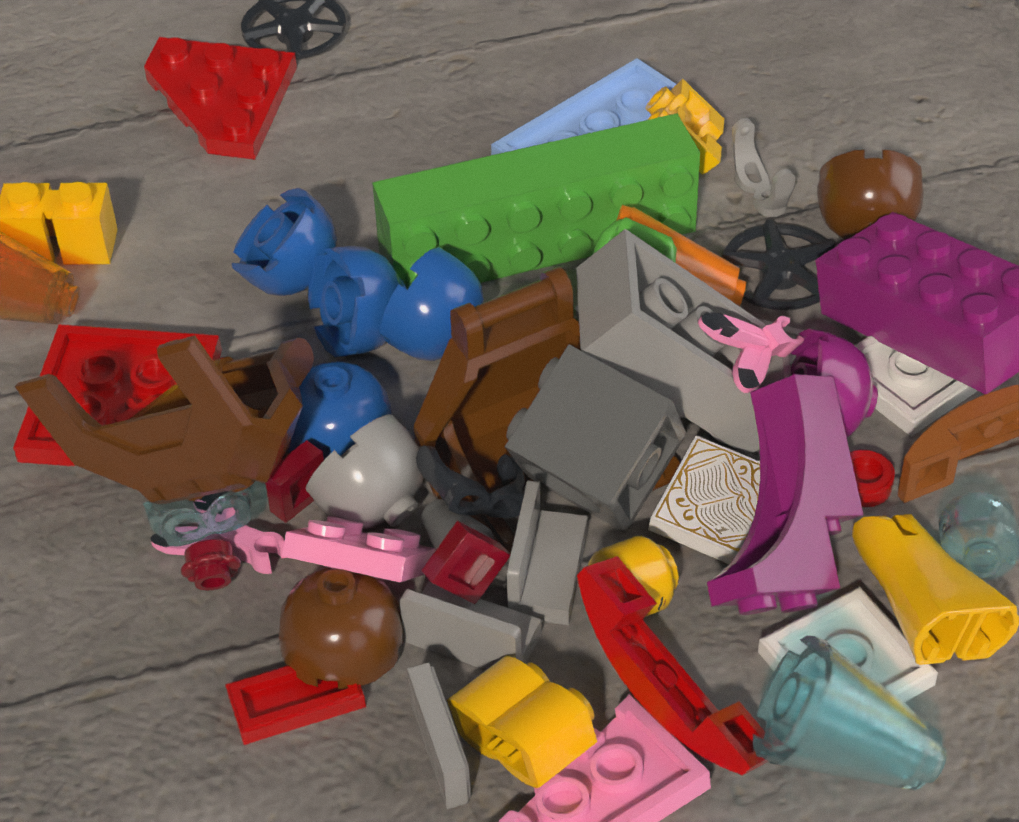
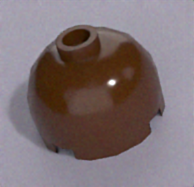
M865 149L853 150L833 157L821 167L819 183L817 185L820 212L828 228L837 236L847 240L891 212L906 216L908 219L915 221L922 209L924 196L922 169L917 162L899 152L883 149V159L865 158Z
M326 567L313 571L298 581L281 606L279 627L281 656L286 666L292 667L296 671V677L306 684L318 687L317 679H321L324 681H337L338 689H348L347 685L355 683L363 686L377 681L390 671L399 659L398 649L403 642L401 610L391 589L378 577Z

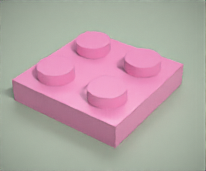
M328 516L327 521L309 520L308 527L287 531L282 556L391 581L404 582L425 575L421 570L435 552V548L419 545L420 535L397 529H385L384 534H367L362 532V522Z

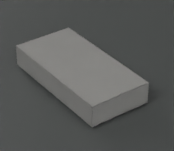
M429 663L407 668L411 707L446 809L468 804V798H471L469 766L434 667H430Z

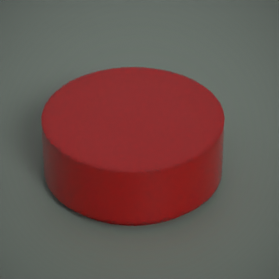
M851 451L850 456L861 506L874 507L884 503L890 497L893 489L895 470L892 463L885 456L875 451Z

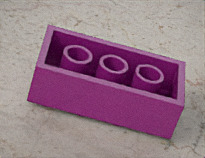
M894 212L881 217L874 224L850 239L841 242L837 247L815 260L821 314L868 337L872 336L878 342L984 394H988L1019 372L1018 265Z

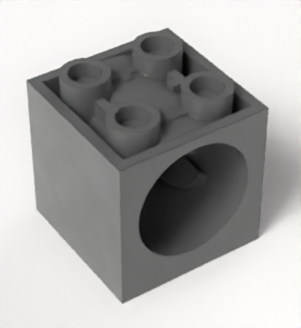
M568 345L560 359L554 357L544 368L538 383L540 391L529 409L525 407L520 409L512 419L506 434L509 441L505 448L528 478L540 482V485L626 534L687 434L672 400L579 349Z

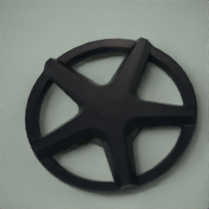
M258 0L245 13L241 22L242 36L249 47L264 48L258 45L255 39L276 34L277 39L286 44L287 52L295 53L296 59L312 57L330 49L341 39L346 28L345 13L334 0ZM290 1H306L296 9H287L279 4ZM322 5L333 12L338 22L312 18V15ZM263 10H266L275 18L273 21L250 28L254 18ZM313 31L333 33L334 36L325 43L302 51V43L311 39Z
M769 219L763 225L750 228L735 236L728 243L724 251H722V258L736 266L759 269L760 281L753 295L745 291L743 300L771 310H797L820 302L818 280L804 270V265L835 248V243L833 240L827 241L819 234L806 228L788 224H775L772 219ZM781 235L801 238L813 245L790 250L787 249ZM764 236L766 253L736 252L745 243ZM797 284L813 294L810 298L793 302L768 300L775 289L786 290L795 287Z

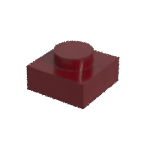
M307 440L291 453L282 457L270 479L265 483L270 512L285 523L289 522L314 501L306 491V485L312 474L324 461L323 451Z
M457 520L421 571L431 583L476 604L511 554L501 543Z

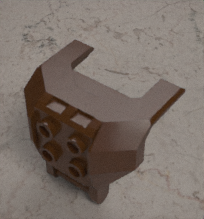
M561 267L541 273L540 280L475 307L471 303H466L450 311L452 338L448 341L415 421L414 436L420 447L423 445L435 447L442 462L449 469L477 481L489 493L504 487L497 473V463L502 455H511L505 448L509 441L506 437L508 427L517 412L524 407L529 409L539 393L538 383L544 368L554 357L560 359L568 345L581 351L579 312L573 308L572 285L568 275ZM675 456L672 457L652 491L669 484L680 465ZM523 472V474H524V479H525V485L527 484V481H528V480H529V481H533V480H531L530 478H528V477L525 475V473ZM430 485V488L435 498L437 500L442 499L441 496L436 492V490ZM468 495L462 498V500L475 502L479 497ZM485 514L469 515L491 529L495 541L501 543L511 554L515 534L503 518L490 517Z
M196 336L170 341L159 345L157 353L159 360L177 385L172 386L129 420L104 426L99 424L80 406L54 375H43L19 382L15 386L21 397L74 465L135 489L151 503L163 505L186 499L188 501H196L206 495L230 490L232 492H239L251 486L255 481L260 483L268 482L289 448L303 407L299 387L313 365L314 356L310 344L303 338L284 341L276 350L237 360L228 356L212 360Z

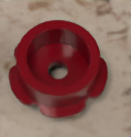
M218 539L200 541L190 545L185 550L186 563L181 567V574L188 581L195 583L197 589L205 591L217 590L231 583V577L237 574L241 561L237 556H234L233 546L228 541Z

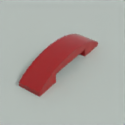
M618 556L586 566L577 574L580 593L588 618L607 658L633 696L670 734L703 758L742 776L771 761L781 752L779 747L740 701L718 710L643 621V618L653 609L657 602Z

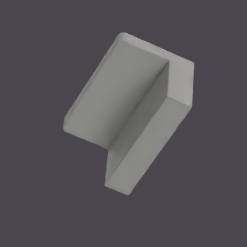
M528 480L507 570L508 608L539 618L541 622L569 625L578 581L577 574L580 571L587 535V516L540 510V482Z
M428 582L422 594L407 589L400 599L404 642L483 670L489 669L505 656L514 657L526 664L542 634L541 619L482 599L473 604L431 582Z

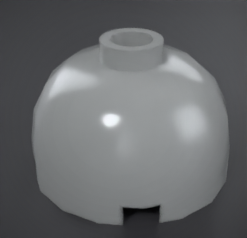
M388 414L376 418L352 434L350 437L356 444L350 447L342 456L334 450L312 474L306 485V491L314 499V503L327 516L362 522V529H372L385 521L391 527H395L408 518L417 508L418 503L413 496L419 490L423 481V475L416 464V456L420 446L410 431L403 424H400L393 415Z

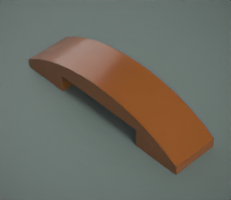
M1019 384L984 394L964 403L941 417L922 433L904 457L897 495L903 503L953 484L958 460L1019 437Z

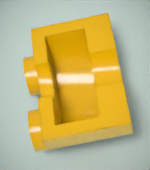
M684 79L671 90L663 87L657 91L645 107L651 114L647 120L678 113L700 151L699 172L702 175L718 165L721 160L722 146L716 140L723 134L724 118Z

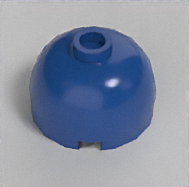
M301 188L287 190L280 196L286 203L282 204L275 211L268 205L261 209L244 229L233 251L241 259L239 263H232V269L246 281L267 294L287 296L301 293L308 289V284L313 274L315 257L327 254L324 249L337 246V234L331 216L315 198Z
M344 246L324 249L327 254L317 255L314 259L313 274L308 284L310 309L320 308L323 325L314 326L318 339L324 349L334 357L361 354L379 349L387 340V338L380 335L383 313L398 284L406 288L405 283L399 279L397 272L384 256L368 248Z
M440 247L429 250L412 265L410 270L418 274V276L408 289L398 284L386 306L380 325V335L387 338V343L418 360L436 361L442 358L448 341L452 338L451 309L466 303H471L474 307L483 303L482 285L475 273L456 257Z
M331 362L312 367L299 387L303 407L286 452L288 454L307 440L323 451L324 460L334 450L342 456L350 447L356 444L350 437L352 434L376 418L388 414L392 415L391 403L386 390L374 375L355 364Z

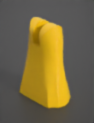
M912 514L894 515L892 518L887 516L863 517L854 523L852 536L856 549L866 566L884 589L917 664L944 663L946 660L951 659L954 652L962 661L989 658L1017 632L1019 626L1017 606L953 559Z

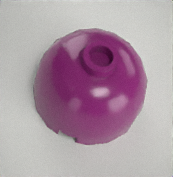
M810 328L801 331L796 338L800 335L804 338V341L790 353L796 356L791 366V374L830 376L834 378L846 438H848L861 426L865 418L872 415L877 404L878 391L877 387L873 385L872 373L865 355L849 341L831 333Z

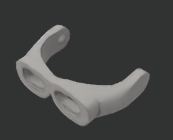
M742 118L732 127L735 182L742 190L754 193L753 205L761 215L766 217L783 215L786 213L787 203L794 188L795 176L789 169H782L773 176L772 185L770 184L769 176L755 149V126L750 119ZM747 175H756L760 182L754 183L750 181Z

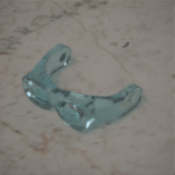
M251 486L239 492L229 491L217 498L204 513L187 508L159 511L153 507L150 501L143 502V506L151 530L165 539L168 545L183 546L198 542L211 534H223L236 530L249 523L251 520L253 494ZM226 508H236V512L232 517L221 522L215 521L218 512ZM195 521L199 524L198 528L192 531L178 532L175 530L176 525L181 522Z

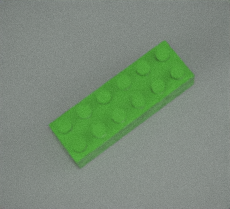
M678 113L372 182L379 254L389 261L397 272L399 279L405 283L408 289L418 276V274L410 270L412 265L426 252L437 247L445 250L475 273L480 283L590 257L594 253V248L601 233L617 220L622 204L637 208L682 235L696 232L700 151Z

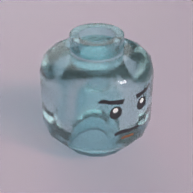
M976 491L957 496L944 506L938 520L940 546L953 559L984 581L1004 576L1015 567L1019 559V525L1017 515L1009 502L997 494Z

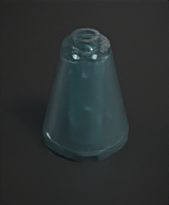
M808 635L800 639L807 646L800 655L790 650L784 655L767 684L756 716L767 721L764 739L753 734V747L758 757L775 765L912 791L920 789L926 783L934 782L939 777L947 756L946 749L942 746L941 732L827 641Z

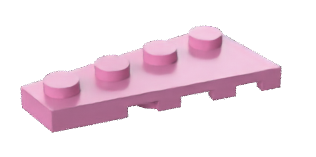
M629 694L615 708L616 717L601 732L594 728L598 741L596 744L540 788H534L535 796L519 812L508 811L498 822H659L711 789L710 773L704 765Z

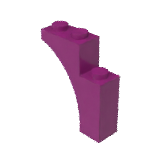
M794 374L750 392L760 449L758 501L753 522L740 551L720 574L707 581L711 607L738 605L739 615H750L776 609V603H779L782 613L795 612L818 606L816 595L840 589L829 536L841 533L840 523L863 516V510L834 378L830 376Z

